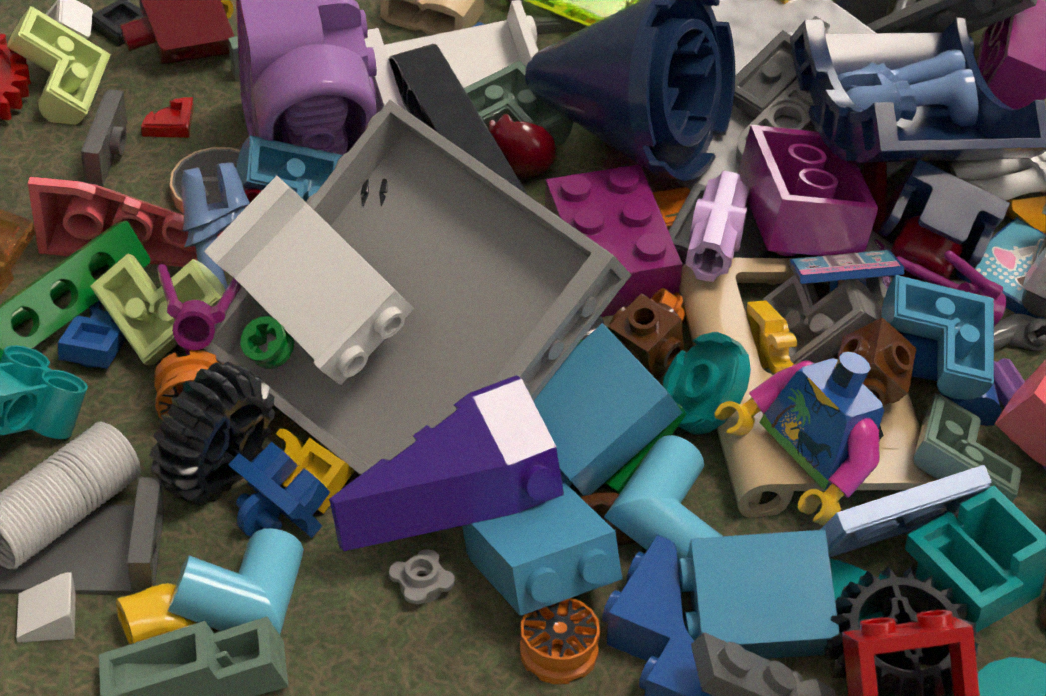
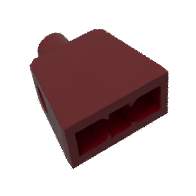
M139 0L143 17L120 25L128 51L154 43L162 64L230 54L229 38L235 37L221 0Z

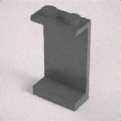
M139 477L135 506L101 505L95 511H91L90 515H86L80 522H77V525H73L72 528H69L68 531L57 537L47 547L40 550L39 553H35V556H31L30 559L22 563L21 566H18L17 569H8L0 565V593L19 594L67 572H72L76 594L131 595L155 586L165 511L161 480L152 477Z

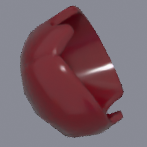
M504 114L496 124L494 120H490L488 130L518 179L525 180L540 176L553 164L557 150L555 141L542 126L529 122H513L507 114Z

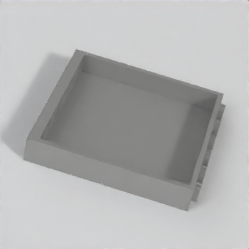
M389 100L383 109L370 119L361 137L350 151L338 160L334 171L317 193L308 198L306 203L414 307L405 318L402 328L392 337L386 338L368 356V361L363 369L356 375L348 377L342 385H339L313 363L315 360L295 339L294 350L290 358L282 366L276 369H264L242 352L240 341L244 328L252 320L258 317L272 316L241 285L239 292L226 311L224 321L216 324L214 339L204 349L216 355V359L222 364L230 362L236 366L241 365L260 376L262 381L270 386V393L275 397L274 405L361 475L381 459L391 460L414 443L416 440L413 435L426 425L433 428L456 411L454 404L470 392L517 375L523 380L534 401L631 274L613 254L392 100ZM369 179V195L363 207L361 197L364 194H361V189L364 182ZM382 179H386L388 182V192L383 193L386 197L381 206L379 191ZM271 333L268 334L267 342L259 346V348L263 352L268 351V343L276 340V337Z

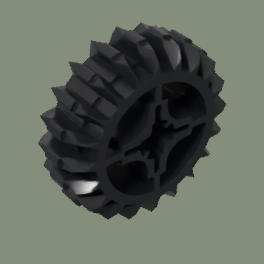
M215 362L208 370L201 368L193 382L186 381L180 395L177 398H172V406L169 411L161 415L163 423L153 436L157 443L150 452V456L154 459L151 471L161 480V484L165 486L164 489L186 502L191 501L199 506L206 501L215 502L222 491H230L235 482L242 480L243 478L229 464L239 453L252 462L258 453L263 451L262 444L264 439L271 434V429L268 425L275 416V411L272 409L275 397L270 393V386L252 371L230 362L224 364Z
M889 566L880 572L878 578L866 571L859 578L857 584L849 582L843 588L840 597H837L835 600L837 615L831 616V621L838 625L839 634L827 641L824 648L825 659L835 661L832 668L833 678H847L842 632L860 630L859 621L877 612H882V618L895 619V623L898 625L917 622L916 615L921 612L949 610L952 611V617H956L973 626L974 637L976 635V623L965 620L968 614L967 604L951 603L953 598L952 587L943 591H938L933 587V574L921 582L914 579L911 567L903 572L901 578L896 577ZM975 642V652L977 657L979 644ZM949 644L874 654L878 696H954ZM941 653L940 663L921 670L919 664L921 660L928 659L930 654Z

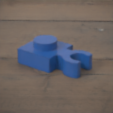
M100 300L89 307V317L76 316L58 341V360L79 363L85 367L108 369L125 342V336L110 314L103 311V304Z

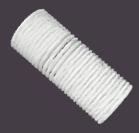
M104 422L95 423L78 435V437L74 438V440L70 441V443H67L66 446L59 449L58 452H54L48 459L39 463L28 473L24 474V476L20 477V479L0 492L1 566L8 569H17L18 566H21L31 556H35V553H39L40 550L47 547L48 544L56 540L57 537H60L61 534H64L65 531H68L69 528H72L73 525H77V522H80L86 515H90L91 511H95L101 504H105L107 500H110L111 497H114L115 494H118L119 491H122L123 488H126L127 485H130L131 482L139 478L141 469L137 454L119 430Z

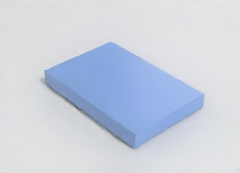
M985 465L837 512L820 529L826 530L829 558L919 529L949 511L955 516L958 515L961 503L990 487L989 484L992 481Z

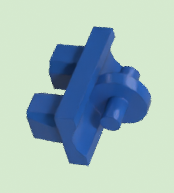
M273 442L260 452L252 462L240 453L230 462L229 466L257 492L251 496L243 493L236 501L237 507L240 508L237 515V525L246 535L252 536L255 532L262 529L280 530L282 527V522L278 519L280 512L311 538L320 530L322 525L315 519L313 514L330 494V491L304 468L285 490L280 487L298 465Z

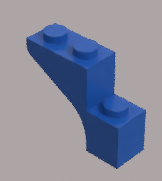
M657 535L645 554L638 552L635 555L628 570L627 584L622 592L613 591L605 605L602 621L608 623L606 644L647 661L639 681V687L645 690V696H713L703 692L701 689L691 648V643L694 640L687 632L683 622L676 546L671 540Z

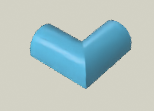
M674 435L664 436L652 446L604 516L646 550L649 549L657 535L671 540L676 546L677 561L687 557L691 539L723 537L681 504L704 468V459L692 443Z
M278 529L259 530L251 536L246 546L239 573L188 556L181 568L168 612L198 623L206 621L209 627L220 631L268 617L280 635L304 549L301 542L286 531Z

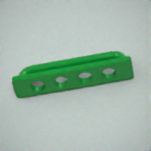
M127 221L114 224L0 305V361L5 347L18 345L32 349L96 303L99 298L90 286L96 281L91 274L106 265H109L110 269L126 254L133 255L143 268L151 262L148 253ZM70 290V304L65 309L57 307L53 301ZM32 317L33 327L31 332L26 337L18 335L14 329Z

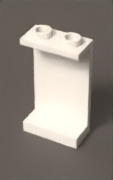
M521 0L511 1L508 17L505 21L386 45L383 44L379 28L368 30V38L365 39L366 47H373L377 66V75L371 76L375 87L376 114L383 109L389 100H392L406 110L388 59L391 55L436 44L463 88L519 60L527 66L535 53L538 52L536 46L537 30L532 16L525 15Z
M278 176L258 194L204 251L218 266L234 277L274 319L279 321L284 329L315 360L313 363L339 385H342L348 377L356 375L363 369L368 361V356L386 338L392 337L402 328L405 318L414 309L314 209Z

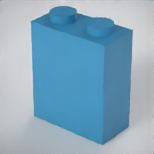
M603 323L573 349L533 401L556 445L561 479L569 487L574 484L583 496L592 494L683 413L667 390Z
M563 480L564 495L517 514L462 525L467 555L471 562L520 616L622 580L615 530Z
M826 530L693 538L690 541L687 557L681 558L678 561L681 592H690L692 612L684 613V625L694 641L705 632L726 642H734L745 650L767 659L825 655L824 648L827 641L839 634L838 625L831 621V616L837 615Z

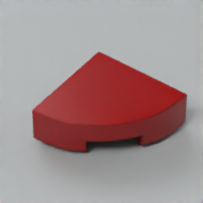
M193 97L173 99L169 101L170 106L159 110L155 114H153V111L147 114L141 125L142 137L189 138L194 110Z

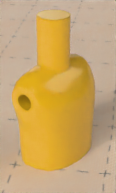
M165 583L156 585L139 593L116 599L118 619L129 645L197 623L168 612L176 587L175 584Z

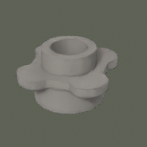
M421 550L417 556L410 558L407 562H395L389 569L390 579L400 584V591L405 600L412 604L432 602L442 592H447L454 586L453 573L443 569L439 563L438 553L433 550Z

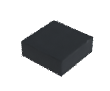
M117 0L92 15L91 27L120 47L125 44L120 25L142 18L143 14L141 8L129 0Z

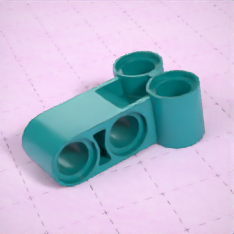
M18 345L5 347L0 361V436L32 429L50 438L67 439L71 437L88 388L86 382L71 373L51 370L48 368L50 364L49 359L34 349Z

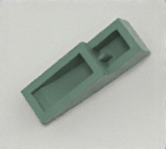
M268 617L213 633L206 621L99 654L100 696H257L289 687L284 641Z

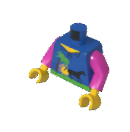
M853 352L842 353L838 360L831 358L818 363L807 360L783 369L750 391L751 399L743 404L726 401L718 406L714 415L715 418L724 420L738 411V422L733 427H730L726 433L743 436L753 429L755 423L754 415L762 411L764 415L759 423L825 491L810 489L804 492L798 501L799 511L807 515L816 511L817 507L822 503L820 512L813 518V522L822 526L837 512L841 511L839 500L843 496L849 498L872 473L880 461L879 426L884 408L882 402L863 384L870 370L869 363L861 355Z

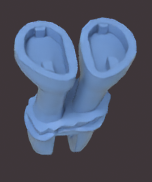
M961 50L944 51L934 58L895 70H890L884 63L876 65V63L872 62L862 69L837 75L849 98L863 110L869 108L873 103L893 102L896 122L900 118L912 121L917 113L916 107L932 104L946 105L953 123L958 126H972L977 121L978 96L972 70L965 69V58Z
M233 162L217 164L218 188L222 202L207 204L205 186L198 167L184 170L181 181L184 212L183 231H188L184 247L195 246L197 260L204 264L219 279L225 289H227L228 285L223 269L204 251L217 238V235L224 231L250 204Z

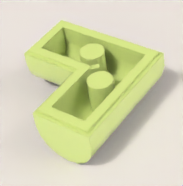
M30 6L13 31L7 47L50 73L38 102L39 110L43 117L50 122L77 125L88 113L111 54Z
M126 254L90 286L143 364L154 365L178 345L172 331L174 318L167 313V302L162 286L157 289L133 255ZM194 259L171 277L178 300L181 303L190 300H200L213 307L216 306L226 290L219 279L204 264Z

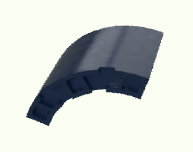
M956 18L942 33L825 34L823 20H804L790 37L792 56L800 90L810 91L814 105H810L808 111L816 131L820 133L825 145L842 160L871 163L918 161V159L922 161L1030 159L1046 152L1045 101L1034 100L1023 108L1014 109L1003 104L992 93L977 66L974 57V43L972 37L968 35L965 18ZM961 50L965 58V69H971L975 79L978 96L977 121L972 126H958L953 123L946 105L932 104L916 107L917 113L912 121L900 118L896 122L893 102L873 103L869 108L863 110L849 98L837 75L862 69L872 62L876 63V65L884 63L890 70H895L934 58L944 51Z

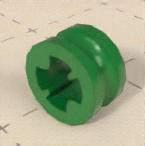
M263 316L252 320L244 328L240 345L242 352L259 367L276 369L290 358L294 350V339L279 321L269 316ZM271 333L276 337V340L270 341L267 346L268 351L263 352L259 346L267 342V335Z

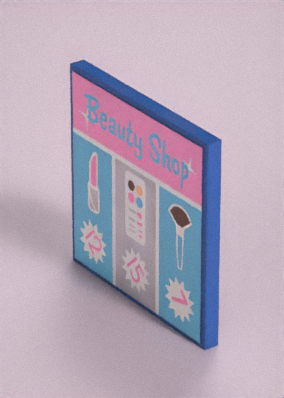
M890 250L789 259L790 268L800 284L828 281L830 292L838 287V280L857 279L866 286V278L904 274V266Z

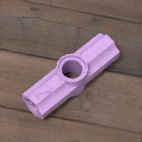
M722 171L718 177L709 179L702 199H697L685 264L693 270L696 279L714 282L716 277L721 274H727L732 264L734 252L739 251L747 214V208L745 207L750 187L741 181L740 175L737 173Z

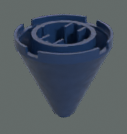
M640 0L535 53L532 60L526 66L525 81L536 98L653 174L670 180H692L702 175L716 158L715 154L706 152L714 134L726 135L731 118L735 92V51L729 22H719L716 20L711 6H719V0Z

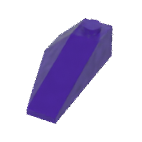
M515 375L468 393L454 404L456 411L435 427L431 428L426 425L415 433L413 437L416 441L391 460L381 459L332 496L329 500L339 547L343 551L513 515L564 495L556 445L523 380Z

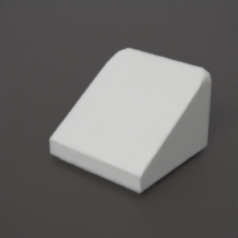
M57 0L45 14L85 39H88L91 35L92 9L77 0Z
M72 572L60 574L19 593L17 642L74 639L76 593Z

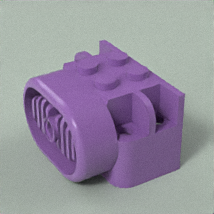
M236 0L240 98L248 137L251 135L268 141L275 140L340 155L349 152L366 130L370 119L376 114L375 87L371 76L377 75V66L373 47H366L365 39L368 38V29L364 10H360L355 0Z

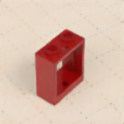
M949 610L921 612L916 615L917 622L896 625L893 618H873L861 621L860 630L842 632L848 696H878L874 654L949 644L954 696H980L973 626L956 617H952V611Z

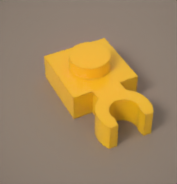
M767 300L747 302L746 316L762 368H769L775 374L795 365L790 360L789 347H797V340L793 333H789L786 319Z
M279 429L276 434L286 443L284 452L298 465L282 485L287 487L303 468L309 471L330 491V494L318 508L324 514L330 506L329 499L343 488L355 470L311 438L304 445L299 438L288 430Z

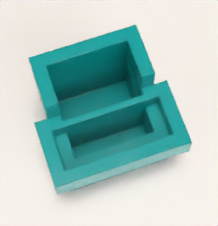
M995 486L961 503L958 517L949 511L907 535L905 549L918 561L915 576L923 582L924 579L933 574V587L938 591L952 587L953 598L951 603L967 604L968 614L965 620L976 623V633L1038 598L1041 594L1046 575V535Z

